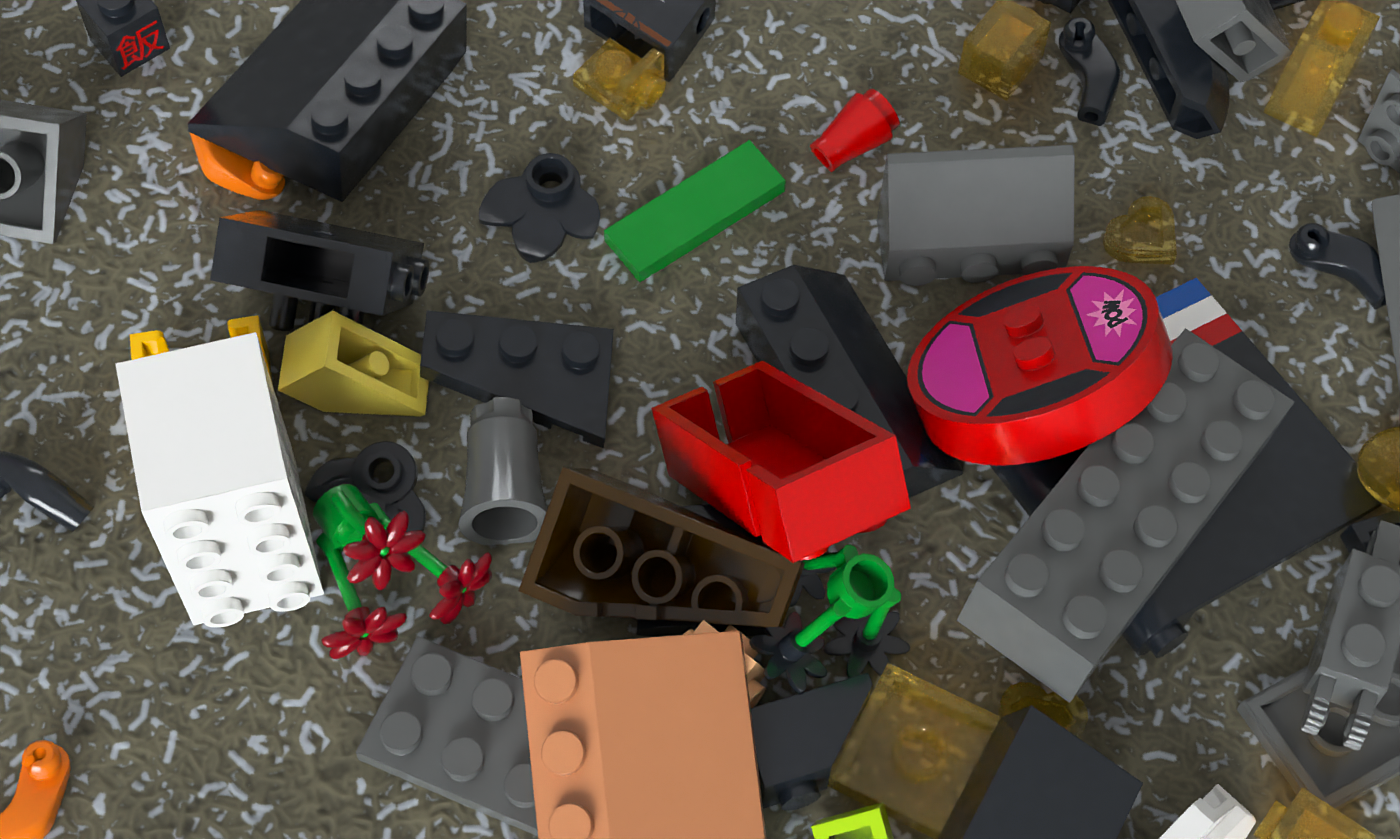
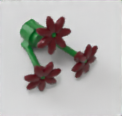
M342 484L333 487L322 495L313 508V517L323 530L316 539V544L329 561L348 611L342 621L344 631L330 634L321 639L324 646L332 648L329 651V655L333 659L345 657L355 650L360 656H367L373 650V642L389 643L397 640L399 636L397 628L405 623L407 619L406 613H398L387 617V609L385 607H380L371 613L368 607H362L353 583L362 582L372 575L373 585L378 590H383L391 580V566L399 571L409 573L415 569L416 565L411 558L412 556L438 578L439 594L444 597L434 607L429 617L434 620L440 619L443 624H450L456 619L462 606L471 607L474 605L477 598L474 591L480 589L492 579V572L489 570L492 555L489 552L485 553L475 564L471 559H467L460 569L455 565L447 567L421 545L426 537L423 531L413 530L406 532L409 524V516L406 511L399 512L391 520L378 503L369 504L354 485ZM342 551L346 556L359 560L350 572L342 556Z

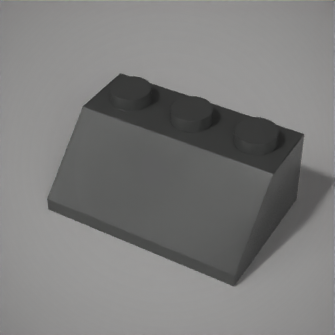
M0 100L1 236L50 244L56 243L84 167L87 113Z
M1073 145L887 154L877 215L884 281L901 280L906 285L921 286L938 278L962 277L967 282L980 283L988 281L997 275L1023 274L1024 276L1040 271L1067 267L1074 243L1075 154Z

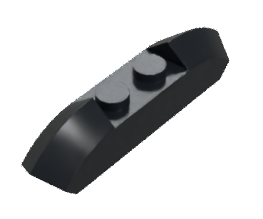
M1107 0L1172 129L1195 139L1221 133L1227 118L1230 98L1226 69L1193 41L1176 0Z

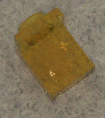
M609 38L573 73V86L625 121H628L641 107L648 110L661 98L666 86V81L664 80V54L653 48L641 59Z

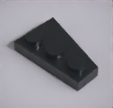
M427 310L420 361V377L484 403L489 402L495 397L519 399L524 407L532 410L534 423L551 429L554 424L583 436L584 442L604 448L614 329Z

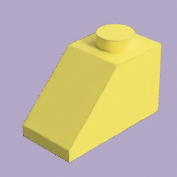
M332 310L286 335L278 391L323 412L421 417L426 412L429 380L420 377L421 354Z

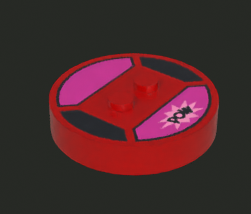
M1094 266L1063 267L1009 280L976 295L942 318L917 346L908 366L907 382L927 435L940 450L959 460L976 464L1018 465L1051 459L1073 452L1106 437L1128 423L1155 398L1163 387L1171 370L1173 351L1156 297L1143 281L1126 272L1111 268Z

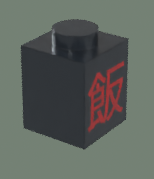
M76 0L90 41L120 77L170 49L158 7L152 0Z

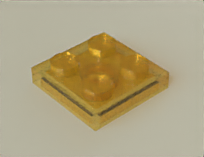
M888 663L829 777L828 787L867 806L884 802L887 816L933 839H938L1001 717Z

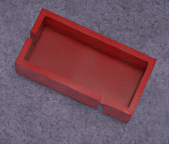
M763 360L713 381L728 444H725L719 438L709 393L702 386L651 408L669 476L755 537L762 536L765 544L792 563L799 560L817 558L823 555L829 546L857 533L875 531L884 526L887 519L911 509L896 435Z

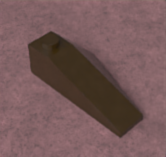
M563 466L519 591L576 616H603L700 623L705 620L707 623L782 627L805 562L799 560L792 563L768 545L653 493L596 470Z

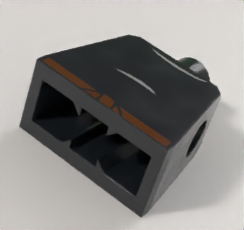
M583 0L584 27L662 79L670 82L715 19L716 0Z

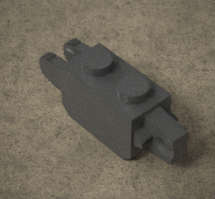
M1380 520L1377 529L1370 536L1366 552L1352 549L1347 560L1335 577L1328 595L1303 683V692L1309 694L1302 718L1301 731L1316 736L1319 730L1324 727L1330 711L1329 703L1332 702L1351 709L1343 729V746L1357 751L1361 749L1366 739L1376 705L1388 691L1400 647V526Z

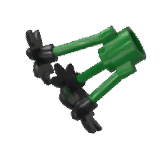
M851 544L844 546L838 552L824 553L814 559L801 560L805 562L789 607L796 605L801 595L802 587L815 599H824L825 589L816 573H827L835 570L830 575L827 583V596L830 606L804 629H802L799 614L792 612L787 617L784 627L783 625L782 627L762 626L766 635H757L749 640L752 649L760 654L771 656L764 669L765 677L771 680L785 672L789 684L798 693H802L806 689V674L818 679L826 677V668L811 654L824 646L825 640L819 635L833 625L844 636L828 642L824 652L834 656L850 654L846 670L848 678L860 675L867 662H869L872 669L881 678L889 679L892 670L886 654L902 655L910 651V645L906 641L889 635L900 620L898 612H889V610L901 600L900 591L894 588V576L890 567L883 559L873 554H858L856 547Z

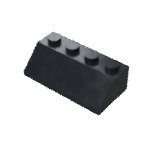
M791 265L737 288L735 324L756 361L760 362L763 360L896 435L909 498L963 474V470L956 458L940 450L927 435L908 388L906 375L844 274Z

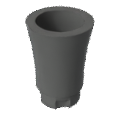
M495 397L487 403L475 405L470 413V429L467 432L465 493L458 523L459 530L469 540L482 545L535 541L538 538L548 508L542 488L538 459L537 431L533 426V413L531 409L524 407L519 399Z

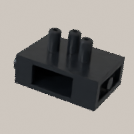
M256 210L219 217L210 280L274 293L269 325L275 330L291 331L294 328L298 299L311 301L308 323L332 310L336 311L337 306L340 307L339 314L363 325L364 312L384 316L413 304L415 296L421 297L428 281L429 261L422 259L424 243Z

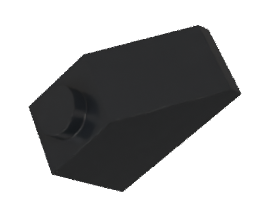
M868 673L751 708L763 809L780 804L784 811L800 809L817 801L821 796L820 791L828 788L868 708L873 686Z

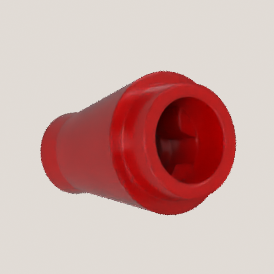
M869 89L863 95L855 93L821 136L810 144L811 151L830 172H833L842 164L892 140V131L900 125L898 115L888 100L875 89Z

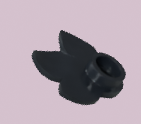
M546 153L535 157L525 168L522 176L506 178L496 182L484 197L478 215L481 224L512 227V238L516 250L529 263L543 261L553 256L562 246L567 234L580 239H593L600 223L599 205L594 197L581 188L578 170L567 158L555 153ZM547 181H556L561 184L555 188L541 187Z
M376 442L362 450L357 458H334L326 462L313 474L304 493L306 497L317 503L322 495L333 487L351 484L357 487L369 504L378 503L391 520L399 512L406 511L409 516L406 532L413 530L423 531L425 527L426 510L419 497L413 491L418 478L416 462L407 449L394 442ZM383 462L392 463L394 466L392 478L384 483L375 482L373 478L375 468Z

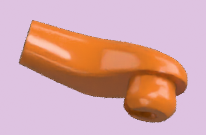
M190 133L203 174L213 183L235 193L258 200L275 198L283 191L285 187L284 175L269 169L259 161L253 162Z
M39 740L31 743L24 750L16 792L11 803L0 813V839H43L50 832L55 823L71 771L69 756L62 747L54 744L52 741Z

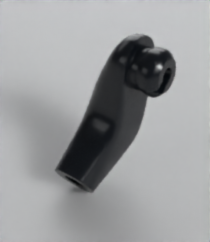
M1073 18L1065 24L1063 31L1059 35V48L1083 85L1077 117L1080 121L1102 126L1107 119L1118 89L1120 68L1115 58L1095 33L1096 30L1093 23L1086 18Z
M1307 223L1293 234L1289 242V250L1296 262L1308 268L1344 278L1359 290L1375 310L1386 305L1379 254L1369 243L1356 237L1327 231L1324 226L1317 223Z
M0 451V498L13 489L28 504L72 532L93 510L94 506L40 464L17 454Z

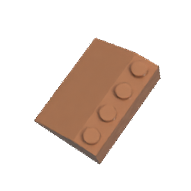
M741 631L586 642L520 652L538 839H767Z

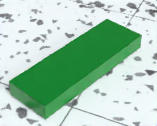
M748 140L605 229L604 241L640 283L785 192L786 180L756 146Z

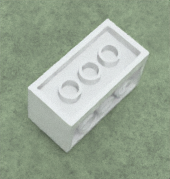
M254 332L115 363L141 511L193 625L204 623L209 627H225L239 622L244 617V613L269 607L280 612L292 611L305 606L310 601V597L323 595V586L295 457L257 333Z

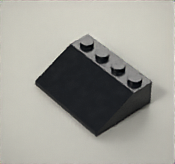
M301 0L187 123L188 132L253 162L259 161L279 174L343 202L454 70L466 53L467 4L459 0Z

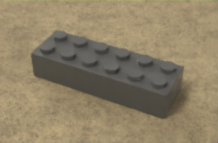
M1186 328L1172 344L1173 360L1171 370L1155 398L1128 423L1106 437L1090 444L977 580L957 618L959 623L1069 703L1253 463L1294 404L1293 400Z

